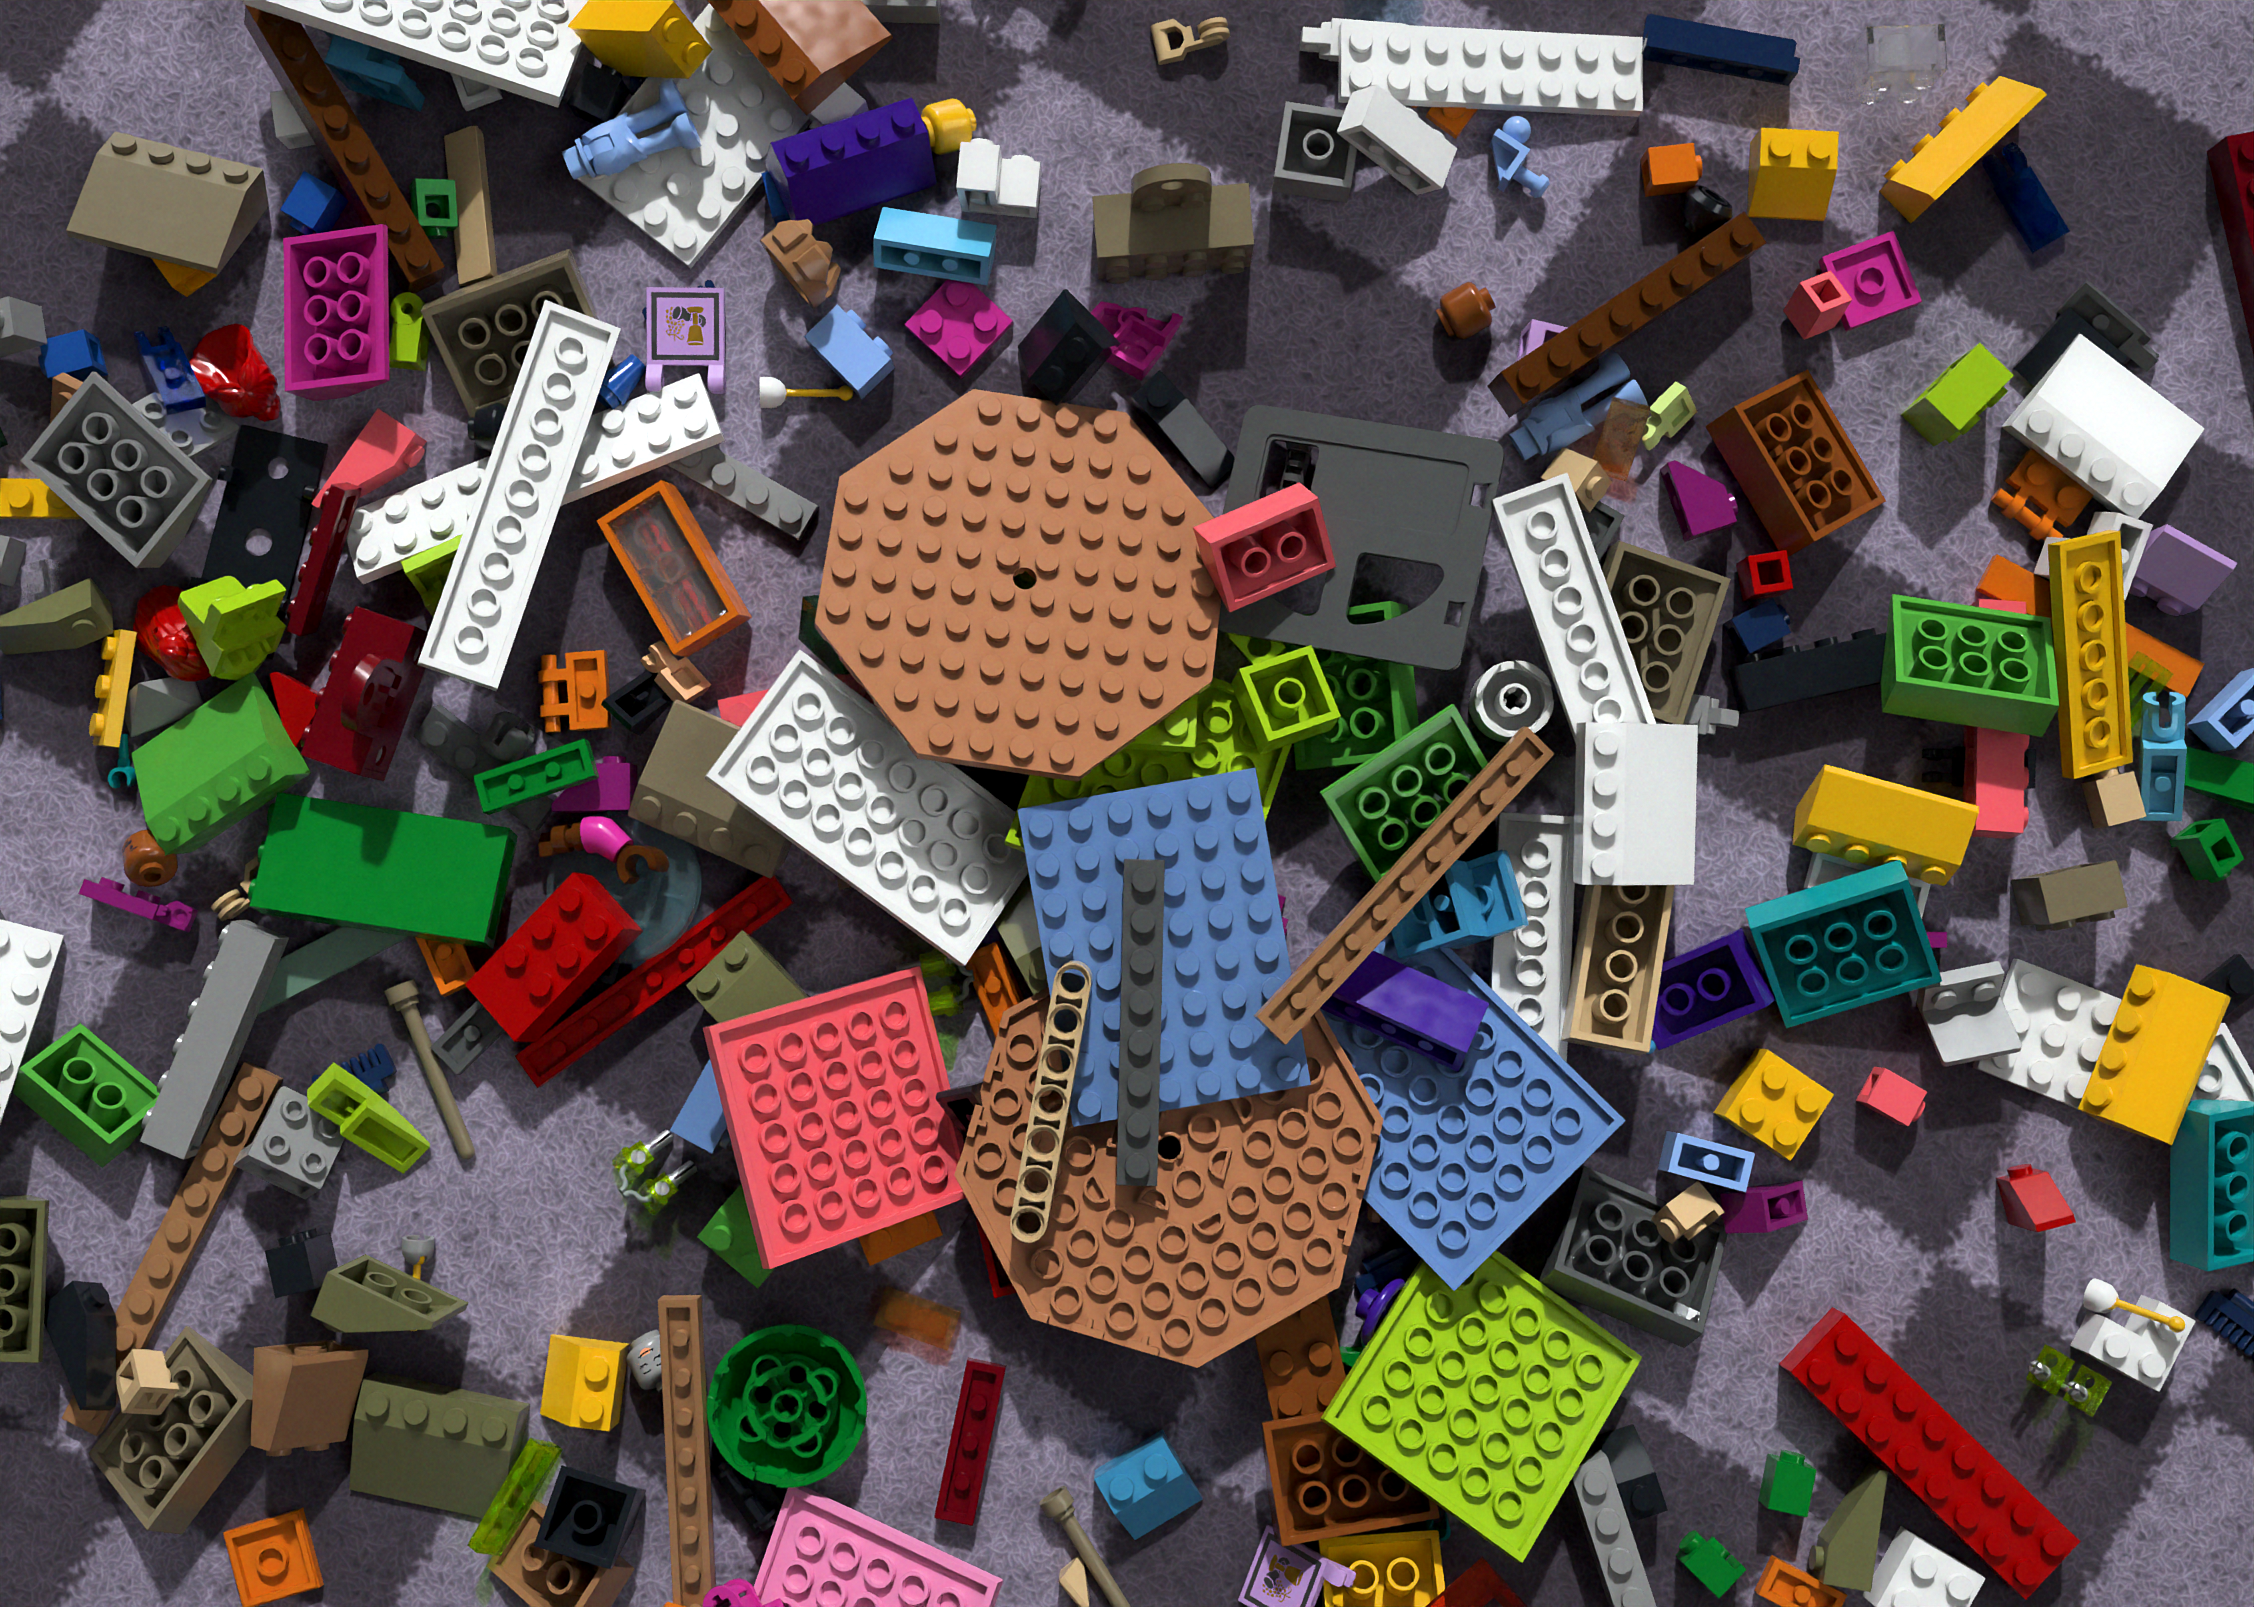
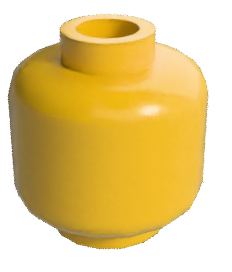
M951 98L929 104L921 113V118L928 131L930 147L934 153L943 155L960 150L961 142H971L972 132L977 127L973 111L970 108L966 109L961 101Z

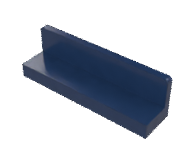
M1648 14L1645 19L1641 53L1643 54V60L1789 86L1798 74L1800 58L1794 57L1797 43L1793 39Z

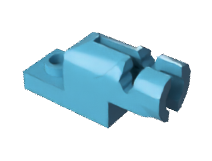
M2149 692L2142 696L2139 775L2140 795L2147 817L2140 818L2139 821H2182L2187 747L2184 740L2186 699L2180 693L2169 692L2168 711L2170 722H2165L2164 728L2159 726L2160 705L2156 701V692Z

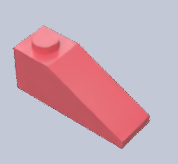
M378 408L311 504L322 510L320 504L325 491L330 488L331 484L345 482L361 487L362 490L359 496L361 498L404 474L409 467L416 466L424 455L425 450L423 446L427 441Z

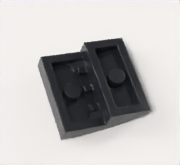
M2068 307L2013 368L2035 387L2078 334L2083 335L2121 365H2123L2128 357Z

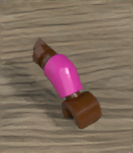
M603 816L584 817L581 822L574 823L572 827L568 824L554 826L551 832L541 833L538 842L540 857L571 853L574 849L577 851L586 850L589 854L598 853L611 862L617 863V872L624 884H636L640 876L637 874L636 864L641 857L647 860L648 868L652 871L667 872L669 869L668 858L661 849L655 846L633 845V840L612 819Z

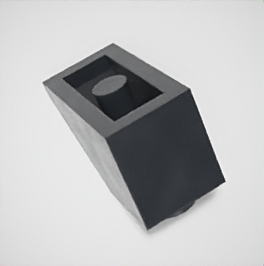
M1631 1424L1596 1436L1599 1448L1608 1457L1628 1521L1631 1523L1668 1511L1655 1470L1635 1426Z

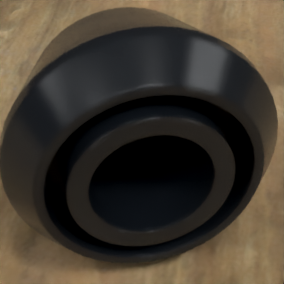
M1696 185L1687 189L1681 214L1685 218L1684 226L1698 235H1703L1705 231L1712 233L1733 217L1732 205L1716 192L1702 185Z
M496 403L476 411L474 417L469 418L468 436L470 440L475 441L478 448L492 453L507 410L504 404Z

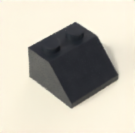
M1064 289L1021 341L1018 348L1029 379L1057 406L1074 399L1121 343L1067 289Z
M562 1465L534 1546L612 1569L634 1528L646 1490Z

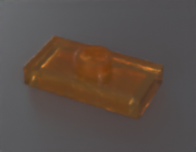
M1612 396L1592 456L1593 460L1599 462L1608 477L1622 481L1627 480L1650 413V406Z

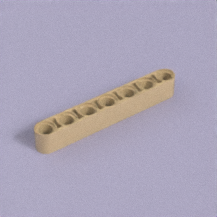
M1080 961L1065 963L1057 971L1053 983L1010 1219L1012 1234L1018 1240L1025 1243L1039 1240L1044 1235L1050 1218L1093 982L1090 968ZM1069 969L1079 970L1085 978L1084 987L1078 991L1067 989L1063 984L1064 972ZM1063 1009L1073 1011L1078 1019L1077 1026L1070 1031L1060 1029L1055 1022V1016L1058 1011ZM1054 1050L1065 1051L1070 1058V1066L1063 1071L1053 1069L1048 1062L1049 1053ZM1048 1090L1058 1092L1063 1099V1106L1055 1111L1046 1109L1041 1103L1042 1093ZM1039 1131H1048L1055 1138V1146L1050 1150L1038 1149L1034 1144L1033 1136ZM1039 1171L1047 1177L1048 1186L1043 1190L1031 1189L1026 1182V1176L1030 1172ZM1024 1212H1033L1039 1217L1041 1225L1035 1230L1024 1229L1020 1225L1019 1216Z

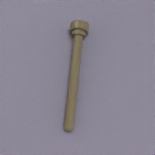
M412 979L384 991L389 1005H394L396 1011L401 1010L459 1155L463 1159H471L475 1155V1148L438 1057L430 1048L432 1043L416 1006L419 1003L417 995L420 994L417 984Z
M1061 1486L1045 1496L1039 1502L1040 1507L1047 1518H1053L1055 1523L1060 1522L1111 1606L1131 1607L1074 1516L1075 1508L1072 1505L1074 1499L1067 1487Z

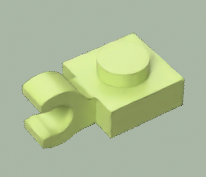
M1675 381L1649 407L1652 416L1634 422L1629 427L1628 433L1633 442H1637L1643 436L1641 440L1647 450L1653 449L1663 435L1672 438L1697 413L1687 388Z

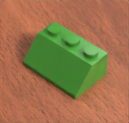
M81 1023L20 1067L13 1094L102 1168L128 1148L142 1132L143 1118L147 1111L155 1106L160 1094L157 1092V1086Z

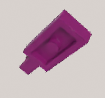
M101 877L99 883L84 879L78 893L186 932H190L198 914V910L178 900L167 905H159L161 897L138 890L135 897L123 893L124 884Z

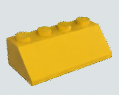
M1999 76L1989 87L1982 82L1965 98L1969 105L1962 112L1955 107L1938 124L1943 130L1935 138L1928 133L1911 149L1915 156L1907 164L1900 159L1884 175L1888 182L1879 192L1911 224L2047 94L2040 88Z
M1824 764L1796 807L1792 845L1806 848L1815 853H1824L1846 859L1852 863H1861L1872 867L1900 860L1908 877L1922 880L1928 884L1945 886L1962 864L1979 814V806Z
M2136 964L2078 1110L2102 1123L2172 1145L2231 997L2175 974Z

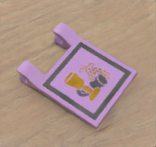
M646 287V389L652 392L660 391L662 387H665L664 366H709V391L713 394H724L726 392L725 289Z
M1266 1525L1238 1601L1248 1607H1315L1325 1579L1338 1587L1343 1585L1352 1587L1356 1573L1302 1543L1282 1547L1274 1537L1273 1527Z

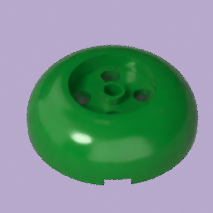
M801 1324L772 1325L747 1335L735 1344L722 1358L714 1372L709 1395L707 1396V1420L716 1447L726 1461L739 1473L751 1480L756 1479L781 1488L805 1486L833 1473L848 1459L857 1446L867 1417L868 1398L866 1384L853 1356L838 1340L829 1334ZM801 1366L807 1373L804 1381L796 1382L791 1378L790 1370L792 1367ZM764 1385L770 1388L772 1397L769 1401L762 1402L757 1399L755 1393L759 1386ZM785 1395L789 1398L795 1397L798 1404L795 1407L786 1405L784 1401ZM813 1401H818L826 1407V1412L823 1416L815 1417L810 1413L809 1406ZM778 1421L790 1424L791 1433L788 1436L777 1435L775 1424Z

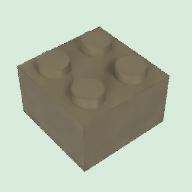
M2117 860L2085 863L2011 880L2021 925H2035L2036 931L2051 929V931L2074 927L2078 922H2096L2115 918L2114 910L2128 907Z

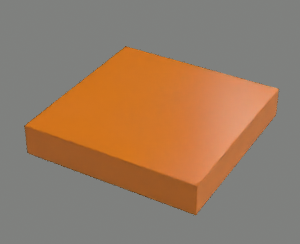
M304 1508L223 1532L242 1607H256L320 1588L324 1585Z

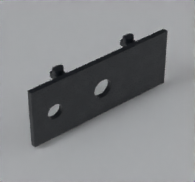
M244 424L241 425L231 466L221 465L217 477L218 480L225 481L226 486L202 577H191L188 590L224 576L236 578L245 589L253 584L261 585L277 579L286 589L276 615L283 622L284 614H287L291 603L289 595L313 507L311 503L320 492L318 484L328 444ZM278 457L286 459L289 464L288 473L280 479L272 478L268 472L270 462ZM255 529H266L271 534L272 546L266 554L254 556L247 550L246 538ZM275 652L268 654L266 658L273 660Z

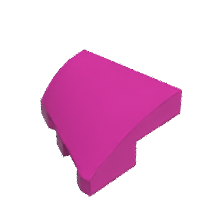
M1100 301L1090 313L1121 343L1106 362L1142 381L1165 351L1183 322V316L1172 313L1171 321L1167 323L1147 317L1148 309L1124 308L1115 303Z

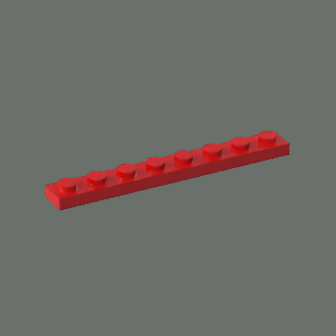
M775 874L771 879L766 876L761 877L548 1031L537 1042H533L515 1055L516 1059L537 1088L542 1087L698 974L742 930L752 935L795 902Z

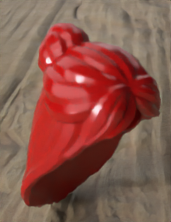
M235 323L227 326L223 325L218 330H214L211 333L208 332L194 349L193 357L189 361L188 375L190 380L200 386L205 395L217 402L220 408L232 417L247 418L254 416L263 422L278 419L281 404L280 397L276 393L278 387L277 379L254 345L249 329L244 325Z
M167 585L153 587L137 602L135 623L133 624V631L137 632L135 645L142 653L165 668L167 674L175 679L184 682H196L209 678L211 676L209 669L178 607L179 596L184 590L177 586Z

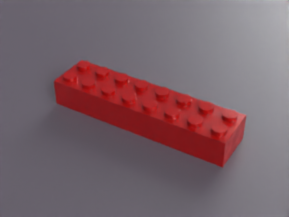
M1832 1307L1779 1363L1804 1390L2009 1589L2023 1599L2027 1600L2081 1542L1845 1313Z

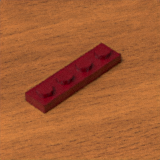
M345 482L331 484L330 488L325 491L320 504L323 510L319 524L313 529L309 539V544L312 546L309 558L299 571L298 581L301 584L297 597L291 601L287 610L289 623L286 631L298 636L308 635L317 631L362 490L361 487Z
M969 1357L967 1359L934 1518L970 1526L974 1524L1006 1365Z

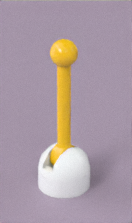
M760 377V408H776L785 401L786 397H839L843 401H848L853 397V390L847 385L841 386L839 389H786L785 385L774 377Z
M2094 1278L2089 1282L2085 1290L2083 1305L2091 1311L2106 1314L2118 1307L2165 1324L2175 1333L2182 1332L2185 1329V1322L2181 1317L2174 1316L2169 1318L2119 1300L2116 1290L2107 1282Z

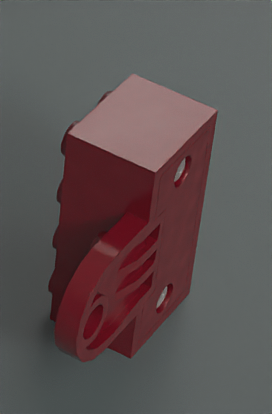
M355 606L354 612L347 616L343 624L342 633L344 639L341 647L333 653L330 659L329 672L331 674L326 687L321 688L315 700V709L317 711L313 722L305 728L302 734L301 746L303 749L300 755L359 776L384 781L426 669L417 664L428 632L408 623Z

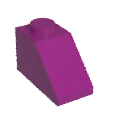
M1676 460L1668 462L1660 469L1684 542L1727 529L1737 522L1738 506L1736 500L1731 493H1727L1724 484Z
M625 756L602 757V763H596L599 778L565 789L552 803V812L560 814L629 812L637 787V765L626 763Z
M1803 1180L1747 1187L1746 1192L1731 1190L1720 1194V1207L1724 1211L1721 1217L1724 1220L1726 1233H1769L1808 1220Z

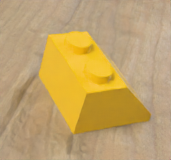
M1761 128L1750 142L1748 217L1824 221L1837 173L1839 132Z
M551 1334L540 1414L569 1427L601 1431L613 1429L620 1419L629 1344Z

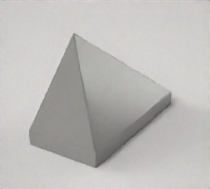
M173 677L141 682L134 686L127 694L124 719L130 736L135 737L181 720L202 706L203 701L196 682H184Z

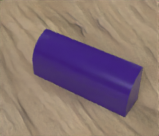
M1372 951L1320 1009L1459 1072L1489 1003Z

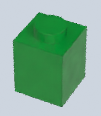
M1781 1450L1780 1456L1767 1453L1758 1501L1771 1510L1807 1517L1817 1470L1807 1462H1804L1805 1456L1788 1450Z

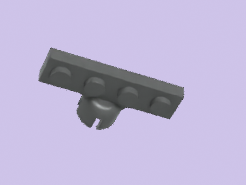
M439 704L431 708L413 737L475 785L474 775L521 760L534 741V730L528 723H525L521 730L517 729L522 718L503 711L494 714L482 733L479 734ZM553 793L506 810L533 831H536L543 826L552 813V803L558 796Z

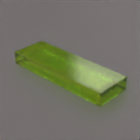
M534 1438L528 1440L470 1539L468 1546L472 1550L481 1554L502 1555L563 1451L561 1447L549 1441Z

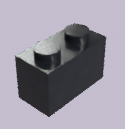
M316 1228L277 1239L278 1247L265 1251L275 1299L321 1287L327 1272L338 1267L331 1233L317 1236Z

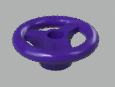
M1394 1279L1380 1293L1369 1288L1361 1296L1355 1310V1316L1365 1321L1361 1333L1363 1348L1371 1340L1390 1306L1406 1283L1404 1279Z

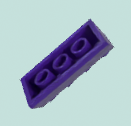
M912 97L771 142L765 165L790 219L795 221L809 219L813 226L927 189L937 183L928 131Z

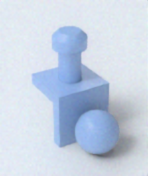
M1513 116L1506 120L1502 130L1497 129L1489 145L1493 152L1499 181L1497 188L1504 192L1511 180L1514 179L1531 190L1529 193L1531 196L1539 198L1550 184L1549 178L1543 174L1539 177L1522 166L1530 151L1523 144L1530 137L1531 126L1525 118Z

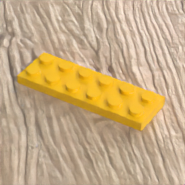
M2106 530L2048 544L2054 656L2059 697L2058 720L2062 777L2077 779L2133 763L2120 531Z

